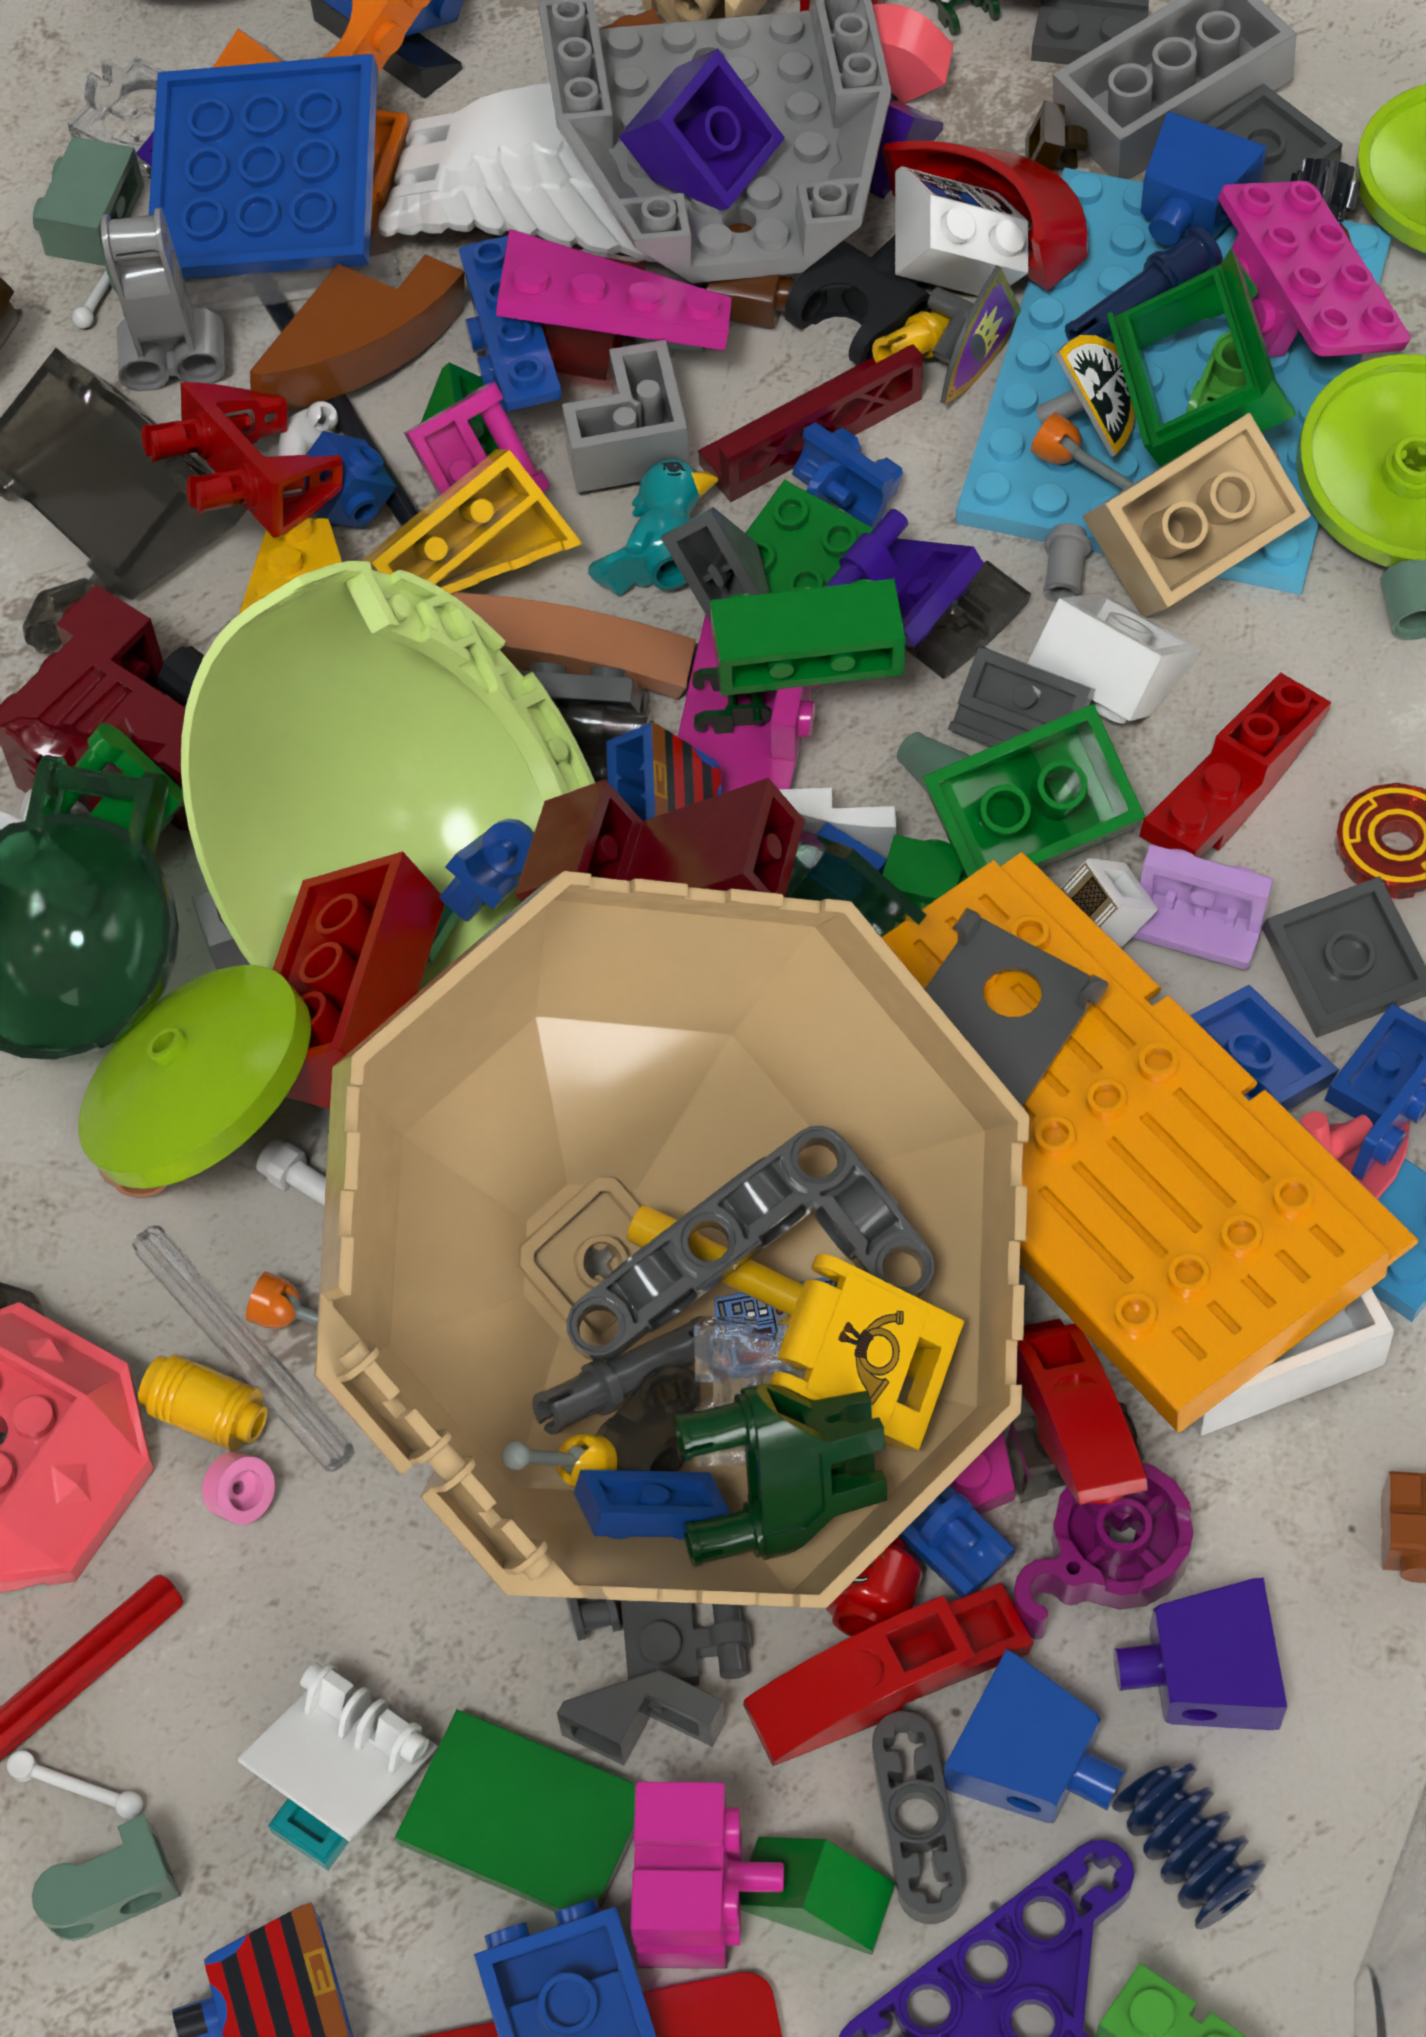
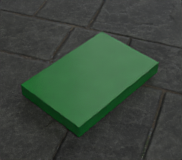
M456 1709L395 1835V1840L402 1847L553 1912L592 1899L597 1900L599 1909H601L634 1836L636 1784Z

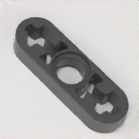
M897 1711L885 1716L877 1724L872 1737V1759L899 1903L910 1918L923 1924H937L952 1917L960 1906L963 1893V1875L935 1732L931 1724L921 1715L910 1711ZM897 1733H907L911 1743L923 1744V1746L914 1750L913 1766L916 1779L903 1783L900 1756L897 1752L885 1751V1749L894 1746V1735ZM928 1775L932 1778V1782L921 1780ZM889 1782L901 1783L894 1788L889 1786ZM923 1799L935 1808L938 1814V1821L934 1828L927 1833L911 1834L903 1830L896 1819L898 1808L907 1800ZM939 1845H944L945 1852L933 1849ZM932 1850L931 1862L936 1881L949 1882L950 1886L941 1889L940 1901L937 1903H927L923 1892H911L910 1888L920 1883L921 1868L918 1853ZM901 1851L915 1854L908 1858H903Z

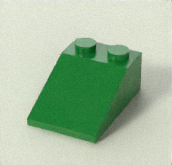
M1094 703L926 774L921 778L966 879L993 860L1002 866L1021 852L1029 857L1039 868L1045 867L1129 833L1145 818L1144 812Z

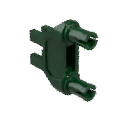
M759 1384L742 1388L740 1394L735 1395L733 1403L687 1414L679 1413L673 1415L676 1442L684 1461L692 1460L693 1457L745 1446L748 1501L743 1503V1510L693 1522L691 1520L683 1522L685 1545L693 1567L752 1551L757 1558L762 1557L764 1560L791 1554L809 1542L833 1517L887 1501L886 1477L882 1469L877 1471L874 1469V1452L885 1449L884 1426L879 1417L872 1419L871 1399L867 1391L809 1401L778 1386Z

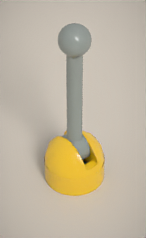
M580 1433L569 1437L559 1446L557 1452L531 1450L525 1443L520 1441L508 1443L502 1452V1460L508 1468L520 1470L528 1464L556 1466L559 1476L574 1488L580 1470L617 1469V1454L614 1446L607 1438L598 1434ZM585 1444L589 1446L587 1450L583 1448Z

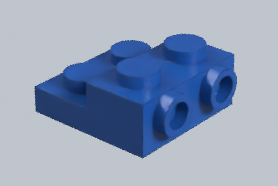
M1250 985L1190 1015L1258 1082L1254 1089L1244 1095L1248 1100L1266 1090L1288 1111L1328 1088L1339 1071L1333 1063Z
M592 1899L554 1912L558 1926L532 1935L529 1933L526 1922L495 1931L484 1936L488 1949L474 1954L498 2037H656L616 1906L600 1912L597 1900Z

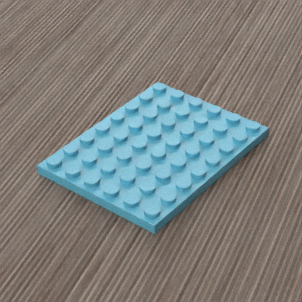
M1064 167L1061 178L1076 194L1086 218L1089 239L1088 257L1049 291L1030 279L1028 281L1020 306L1021 313L1017 316L956 509V524L1045 542V538L1052 532L1054 526L1062 523H1072L1086 530L1087 537L1091 541V552L1104 554L1082 516L1123 489L1075 459L1066 464L1055 465L1045 462L1031 453L1032 442L1042 426L1036 410L1037 406L1069 392L1073 388L1055 356V353L1063 344L1068 342L1065 334V325L1077 319L1141 273L1146 259L1155 251L1165 252L1173 245L1159 243L1149 232L1148 228L1151 220L1145 218L1140 212L1143 182ZM1347 220L1338 222L1380 286L1392 235L1378 226ZM1232 222L1215 238L1221 250L1223 260L1239 234ZM1225 313L1211 320L1196 322L1143 348L1164 423L1186 413L1193 389L1198 380H1201L1215 342L1220 336L1230 331ZM1298 331L1285 356L1269 357L1276 381L1294 406L1297 416L1263 431L1262 434L1268 444L1277 452L1279 463L1311 516L1218 575L1217 578L1302 595L1320 523L1311 512L1299 484L1296 465L1297 444L1306 416L1316 397L1336 376L1359 364L1362 354L1319 356L1311 351ZM1112 335V336L1109 337L1107 340L1110 341V342H1112L1113 344H1115L1114 338H1113V335ZM1085 410L1067 418L1080 431L1082 450L1134 483L1160 468L1144 447L1136 416L1133 431L1126 444L1112 457Z

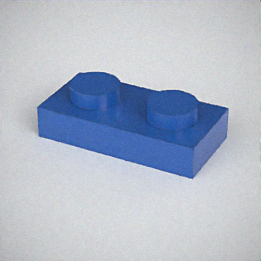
M580 1470L574 1490L575 1497L593 1535L607 1536L614 1539H625L628 1537H673L684 1540L683 1522L689 1520L693 1522L730 1513L710 1472Z

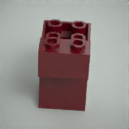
M96 584L81 600L73 602L65 610L61 620L55 624L63 647L58 652L49 655L41 664L39 671L17 693L8 696L0 705V745L15 785L25 793L32 789L41 793L42 797H49L89 748L88 738L99 724L107 723L116 727L183 790L181 739L186 708L166 696V693L157 685V676L164 661L151 618ZM108 763L78 801L91 813L123 772L114 763ZM184 805L170 823L180 831L184 829L190 833Z
M769 777L645 821L640 819L604 779L544 801L515 896L522 903L541 885L563 871L588 873L591 874V877L626 881L645 879L688 884V887L720 891L739 889L783 894V897H786L805 820Z

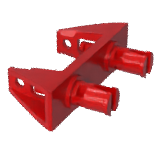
M180 383L181 421L177 420L155 425L147 424L142 427L143 449L146 457H152V463L162 459L197 453L215 472L201 476H189L186 480L188 502L191 508L197 509V515L203 514L206 511L241 504L252 513L273 538H276L303 522L342 490V457L340 455L310 457L309 455L265 457L253 445L260 438L287 431V399L283 396L218 384ZM251 409L252 423L248 413L226 416L225 414ZM269 412H275L273 420L265 422V416ZM325 470H329L328 478L320 480V474ZM304 477H307V485L304 490L289 494L283 493L285 491L304 488Z

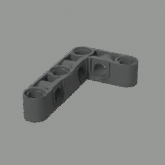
M810 1126L798 1132L767 1157H763L747 1167L620 1264L608 1278L581 1297L569 1311L566 1320L567 1334L575 1350L584 1358L592 1361H609L622 1354L649 1332H653L666 1324L810 1213L840 1251L849 1260H852L857 1268L891 1285L893 1284L887 1280L883 1272L884 1260L894 1253L901 1252L913 1256L921 1268L920 1279L909 1287L893 1286L917 1298H920L931 1282L935 1270L934 1257L927 1244L905 1218L902 1209L887 1188L866 1168L844 1138L834 1129L825 1126ZM812 1145L827 1147L833 1152L837 1160V1166L831 1174L825 1177L815 1178L809 1176L801 1169L798 1163L800 1153ZM708 1227L720 1230L729 1242L727 1251L721 1258L715 1261H703L696 1258L689 1249L690 1239L696 1231ZM598 1310L610 1312L618 1321L616 1336L611 1342L601 1346L586 1343L580 1337V1325L585 1316Z

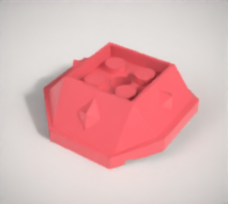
M17 1302L0 1309V1433H8L5 1441L0 1445V1593L15 1591L42 1583L49 1586L77 1581L154 1470L135 1381L128 1363L26 1305Z

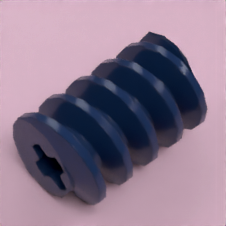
M1189 1763L1172 1769L1167 1765L1146 1773L1130 1784L1115 1798L1112 1808L1119 1813L1132 1811L1126 1826L1130 1834L1136 1837L1150 1834L1143 1847L1144 1854L1153 1861L1168 1858L1161 1868L1160 1877L1169 1885L1185 1882L1178 1893L1177 1901L1185 1909L1203 1906L1195 1919V1927L1197 1929H1204L1227 1916L1247 1900L1255 1890L1256 1886L1254 1883L1265 1869L1266 1864L1263 1860H1258L1240 1865L1236 1860L1249 1841L1245 1835L1225 1841L1221 1839L1219 1834L1231 1819L1228 1811L1207 1817L1204 1815L1202 1810L1214 1794L1211 1787L1190 1793L1187 1791L1185 1786L1196 1772V1766L1193 1763Z

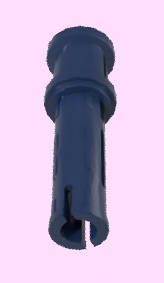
M1199 225L1188 227L1182 233V240L1165 252L1155 251L1146 259L1141 273L1077 319L1065 325V334L1068 341L1079 335H1096L1107 340L1113 335L1107 313L1112 311L1116 316L1220 265L1223 262V257L1216 240L1206 229Z

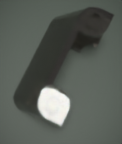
M55 348L0 418V496L10 502L17 495L31 503L90 559L86 564L94 572L89 578L93 586L97 584L117 598L123 595L130 600H134L233 528L247 509L243 505L238 504L227 508L206 511L203 514L197 515V509L191 508L188 502L186 480L189 476L212 474V472L191 453L152 463V457H146L141 431L144 425H155L157 423L110 382L63 351Z

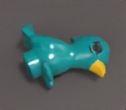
M676 458L664 459L653 464L644 473L639 492L632 501V506L635 507L632 515L636 518L640 517V519L635 524L627 544L620 550L591 563L588 567V574L592 580L600 586L609 588L618 596L625 593L634 583L638 587H647L654 584L657 588L663 590H672L687 583L660 537L664 533L690 520V513L697 505L699 499L718 482V478L709 472L696 471L684 461Z

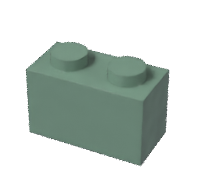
M72 136L63 158H57L54 163L52 181L44 198L41 197L37 200L33 211V226L36 231H39L45 255L106 266L101 234V216L109 214L111 220L130 218L144 187L134 147Z

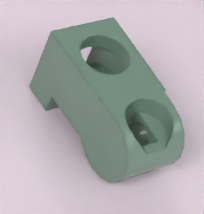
M144 1814L117 1826L123 1845L80 1865L71 1863L53 1865L40 1875L34 1884L32 1892L33 1909L53 1934L69 1941L85 1939L180 1897L157 1832Z

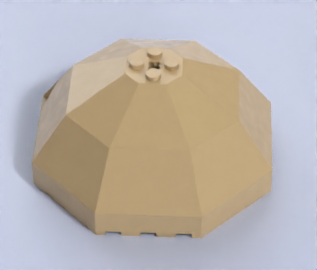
M563 871L535 890L332 1068L314 1376L400 1475H403L412 1465L423 1464L426 1461L429 1463L434 1471L420 1498L505 1595L827 1608L1021 1413L1022 1385H1016L1017 1341L1023 1340L1025 1285H1019L1020 1242L1026 1241L1027 1186H1022L1023 1143L1029 1140V1114L851 901L824 899L822 901L786 898L783 897V894L739 889L720 891L688 887V884L645 879L626 881L591 877V874ZM810 1126H825L834 1129L844 1138L866 1168L887 1188L902 1209L905 1218L929 1247L934 1257L935 1270L928 1288L919 1299L964 1320L920 1450L901 1451L885 1443V1449L874 1452L875 1471L882 1469L886 1477L887 1501L833 1517L803 1547L785 1556L764 1560L762 1557L757 1558L752 1551L693 1567L688 1556L685 1540L673 1537H628L625 1539H614L607 1536H594L575 1497V1488L568 1485L559 1476L556 1466L528 1464L523 1469L512 1470L502 1460L503 1449L508 1443L520 1441L525 1443L531 1450L557 1452L559 1446L569 1437L580 1433L598 1434L607 1438L614 1446L617 1454L616 1470L710 1472L730 1512L743 1510V1503L748 1501L745 1446L693 1457L692 1460L684 1461L676 1442L673 1415L679 1413L687 1414L733 1403L735 1395L740 1394L742 1388L769 1384L773 1372L776 1371L730 1379L726 1372L722 1347H720V1352L717 1356L697 1363L627 1397L620 1403L621 1407L617 1411L603 1416L595 1413L564 1428L558 1434L551 1435L544 1430L545 1424L553 1421L554 1417L539 1424L533 1411L532 1402L534 1395L576 1377L582 1372L581 1367L592 1361L584 1358L575 1350L567 1334L566 1322L572 1306L605 1280L600 1275L590 1277L584 1268L587 1264V1259L584 1256L587 1249L590 1247L595 1252L605 1248L608 1249L612 1258L609 1259L606 1265L612 1273L620 1264L641 1249V1247L627 1241V1232L633 1217L642 1205L646 1204L679 1220L759 1159L767 1157L798 1132ZM812 1145L805 1148L798 1157L801 1169L807 1175L815 1178L831 1174L837 1166V1160L833 1152L821 1145ZM811 1213L751 1258L798 1282L824 1277L811 1269L817 1254H828L855 1266L852 1260H849L835 1245ZM712 1227L698 1230L704 1237L728 1248L729 1242L720 1230ZM904 1252L894 1253L883 1262V1272L887 1280L893 1285L909 1287L915 1284L921 1277V1268L917 1260ZM722 1282L718 1283L666 1324L646 1334L622 1354L668 1333L698 1316L709 1320L708 1326L698 1330V1334L714 1326L719 1335L715 1317V1298L742 1292ZM604 1310L593 1311L587 1314L580 1325V1337L586 1343L594 1346H601L611 1342L618 1331L617 1318ZM795 1367L778 1370L779 1372L792 1374L802 1380L806 1370H799ZM908 1376L905 1377L897 1400L898 1403L904 1406L914 1380ZM585 1444L583 1448L587 1450L589 1446Z

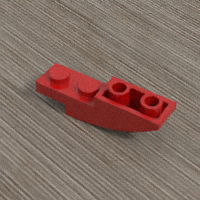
M1280 672L1216 735L1211 753L1144 818L1139 837L1152 845L1166 849L1185 850L1198 858H1201L1211 847L1219 851L1246 822L1292 765L1328 713L1332 702Z
M1060 1318L1023 1326V1340L1017 1341L1016 1384L1022 1385V1394L1036 1415L1038 1440L1078 1504L1090 1502L1108 1504L1120 1500L1124 1495L1146 1491V1475L1125 1416L1101 1362L1084 1332L1075 1323L1064 1325Z
M1001 1582L950 1603L942 1595L873 1625L772 1680L746 1697L743 1701V1706L772 1766H776L875 1726L885 1716L893 1712L902 1711L906 1703L997 1667L1006 1649L1019 1657L1028 1655L1034 1642Z

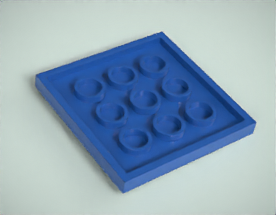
M373 54L158 72L148 215H154L155 208L163 209L184 279L334 268L337 264L345 267L369 265L378 65Z

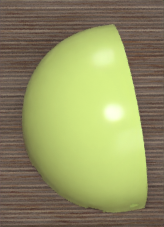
M345 561L300 575L253 603L233 618L215 638L203 657L193 680L185 709L181 739V776L188 827L196 857L212 899L227 929L250 965L273 969L303 880L403 851L442 894L455 878L445 866L457 852L485 833L495 823L508 818L516 819L527 824L535 832L544 801L595 783L577 741L560 711L535 674L531 672L524 677L500 650L506 641L479 615L439 586L412 573L399 569L390 575L372 570L370 562ZM515 892L494 909L485 904L477 915L468 922L459 918L433 963L427 961L418 992L521 903L515 896Z

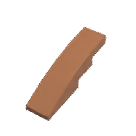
M453 593L454 597L479 615L506 641L500 650L517 670L530 671L531 663L546 662L565 666L567 668L566 674L590 675L591 667L607 666L627 671L626 678H633L641 688L676 700L680 698L686 689L696 639L641 622L573 606L507 596Z

